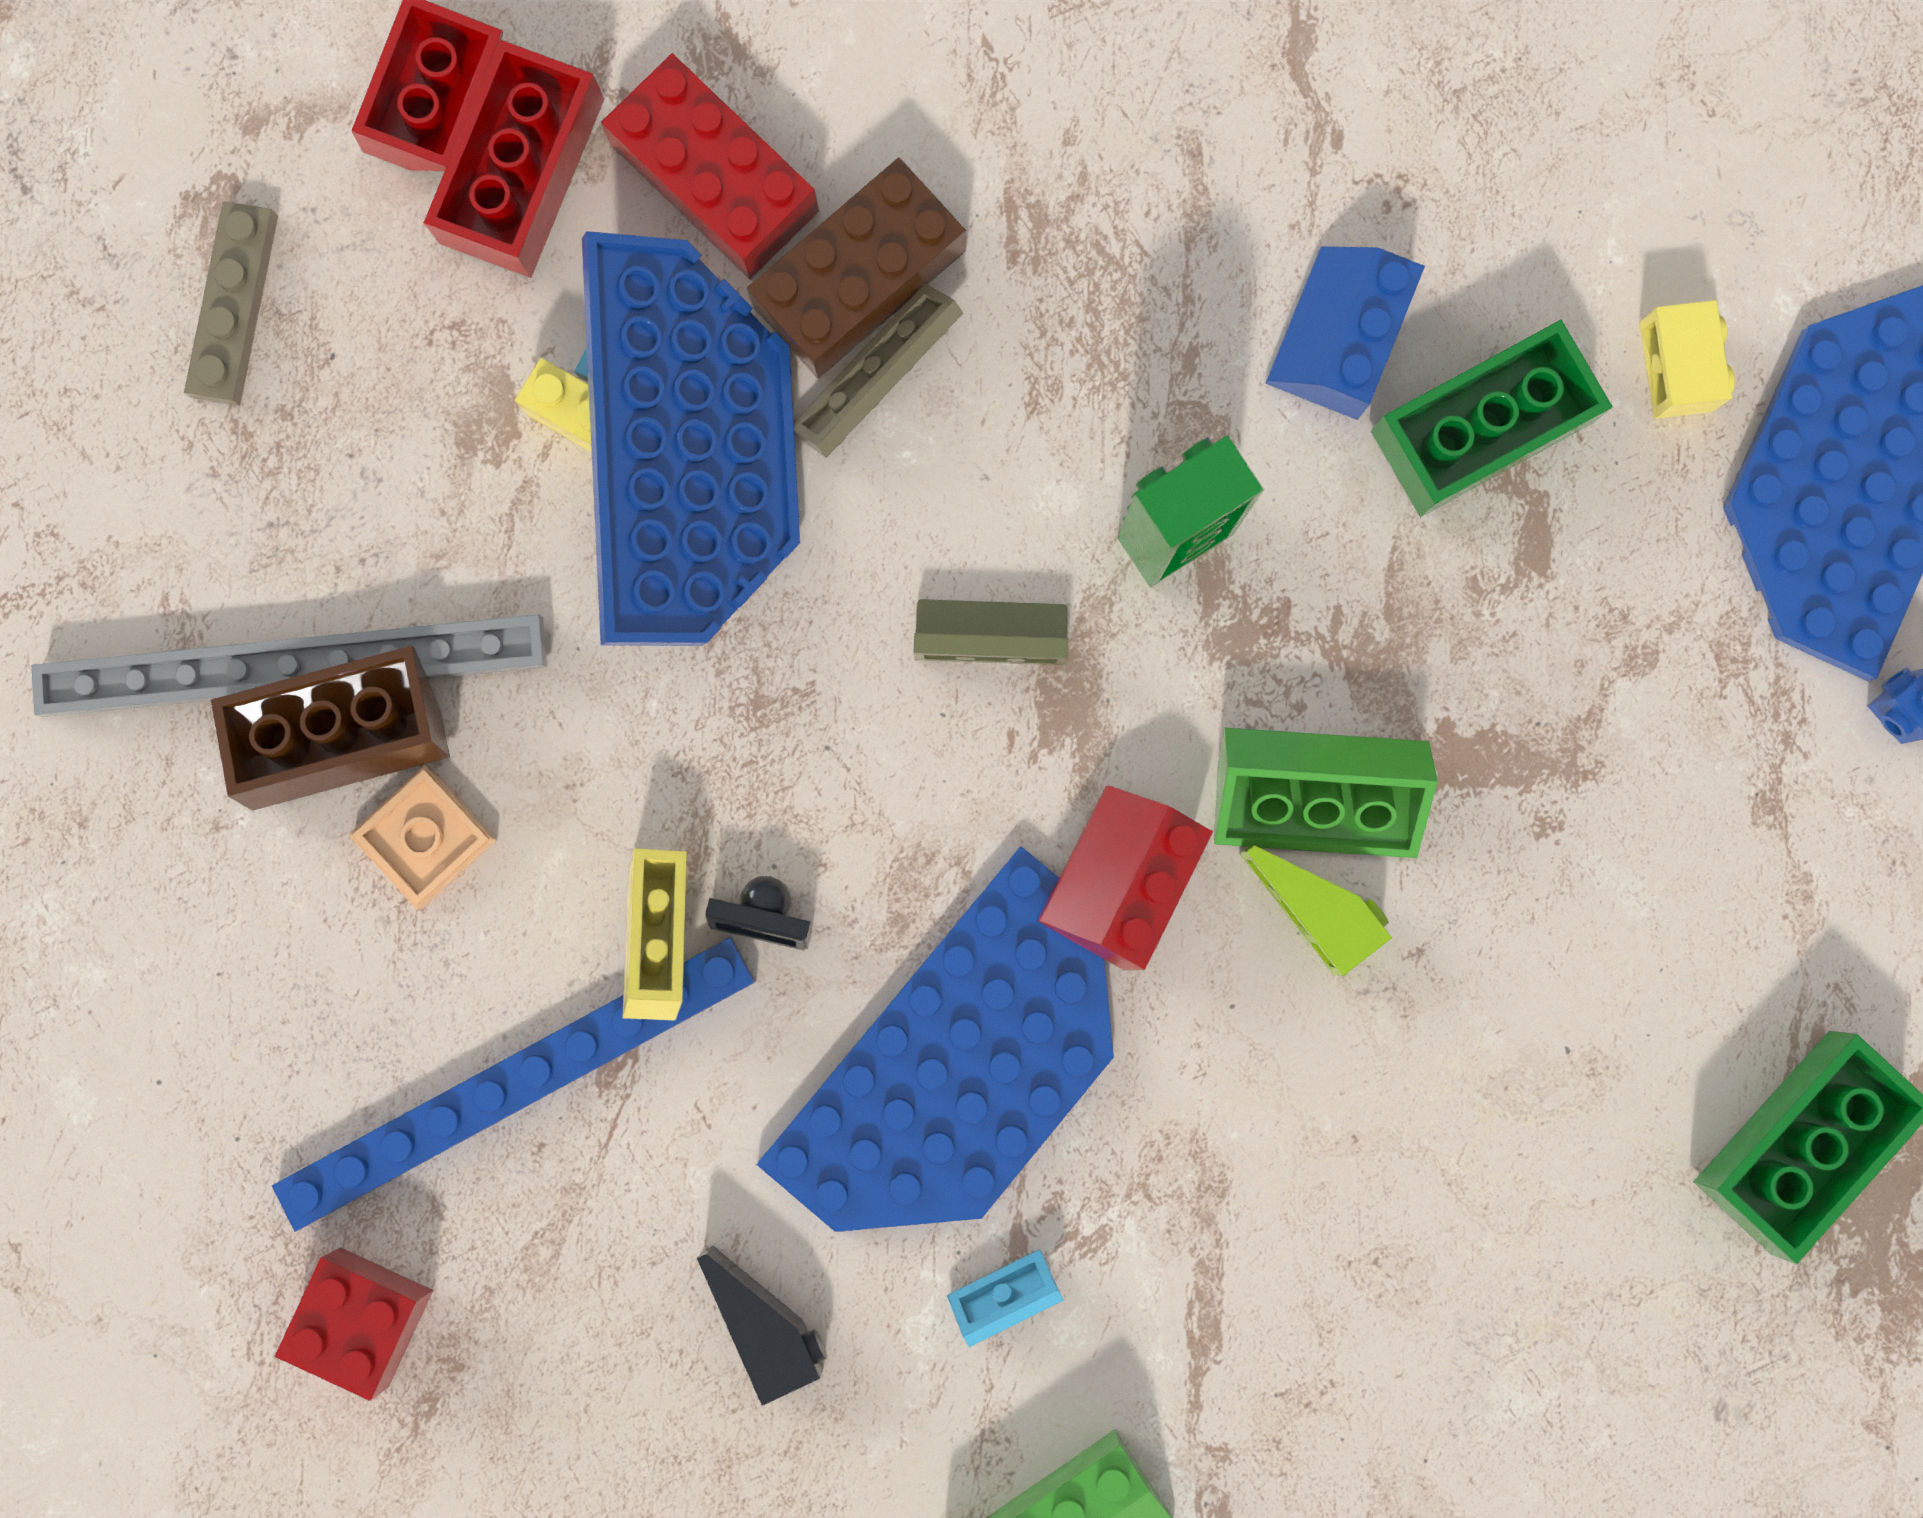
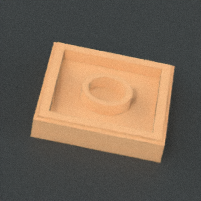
M425 765L349 834L354 842L417 910H422L496 841L495 837L435 772Z

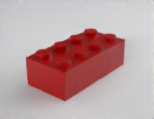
M499 39L423 222L440 245L532 278L604 102V97L593 73Z
M673 53L601 121L611 146L749 280L819 212L815 189Z

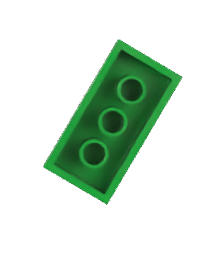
M1562 319L1385 414L1371 430V433L1421 518L1593 424L1612 409L1613 406Z
M1228 435L1214 444L1209 437L1199 441L1181 455L1184 461L1176 468L1167 473L1163 466L1159 467L1136 483L1138 490L1131 496L1132 502L1127 507V515L1122 519L1124 522L1118 535V540L1150 588L1233 536L1264 491Z
M1828 1031L1693 1183L1767 1252L1797 1265L1923 1124V1094L1858 1034Z

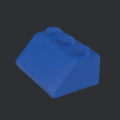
M1321 246L1265 384L1358 420L1371 403L1425 266L1378 247Z

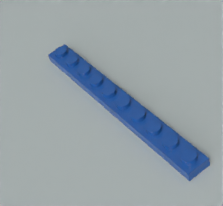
M729 937L683 962L682 1004L676 1020L623 1018L624 995L273 1184L272 1188L294 1232L756 983L735 941L732 937Z

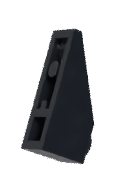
M711 1246L703 1250L697 1257V1261L761 1405L768 1404L820 1379L824 1368L821 1361L827 1359V1354L818 1332L815 1329L808 1332L801 1317L717 1248Z

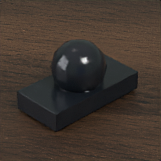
M759 876L748 882L740 894V905L709 898L705 912L710 929L798 950H808L812 934L811 921L786 916L790 908V893L781 880L772 876Z

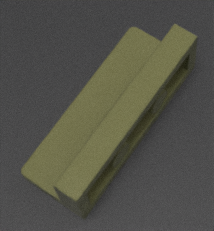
M928 599L917 601L916 633H914L915 660L1066 665L1069 638H1067V606L1064 604Z

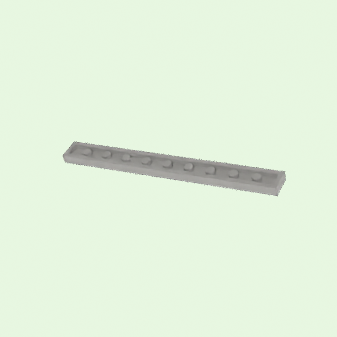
M537 614L31 665L34 715L52 717L211 701V699L411 645L417 652L427 679L547 667L543 617Z

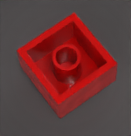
M340 1247L320 1257L274 1357L368 1401H372L390 1386L433 1290Z

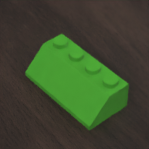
M1224 727L1217 771L1214 844L1245 847L1255 845L1260 848L1417 858L1438 783L1430 741Z
M1113 1430L986 1518L1173 1517L1117 1431Z

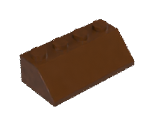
M412 645L211 699L227 795L252 811L450 757L439 705L417 652Z

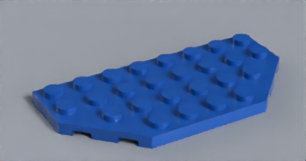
M586 231L582 237L600 646H703L713 638L732 614L752 596L772 571L800 544L789 345L775 331L771 334L750 312L753 308L725 279L720 281L700 260L702 255L688 240Z
M1923 285L1814 323L1801 331L1723 506L1730 526L1735 525L1744 547L1745 553L1742 554L1756 592L1761 590L1771 615V619H1768L1775 639L1866 681L1878 678L1923 574Z
M1021 846L756 1164L834 1232L982 1219L1114 1058L1105 961L1100 956L1037 921L1059 877Z

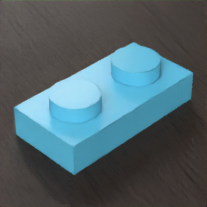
M1040 1249L947 1295L961 1334L969 1347L1064 1301Z

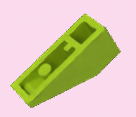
M1255 845L1246 848L1240 853V856L1333 975H1346L1392 939L1391 935L1384 928L1389 924L1386 915L1371 899L1364 902L1360 896Z

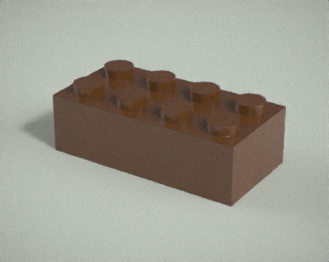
M898 157L747 287V291L753 308L789 345V348L816 378L819 379L905 305L925 283L929 284L966 252V229L903 160Z

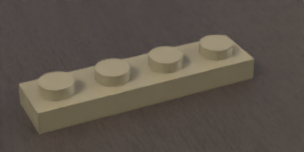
M222 201L184 393L191 398L237 406L241 404L278 215L270 208Z
M925 283L794 421V433L797 437L827 458L963 314L956 301Z

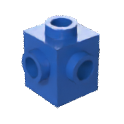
M1905 668L1890 677L1882 685L1885 691L1867 705L1881 721L1884 728L1900 744L1923 740V669L1911 671L1909 668Z

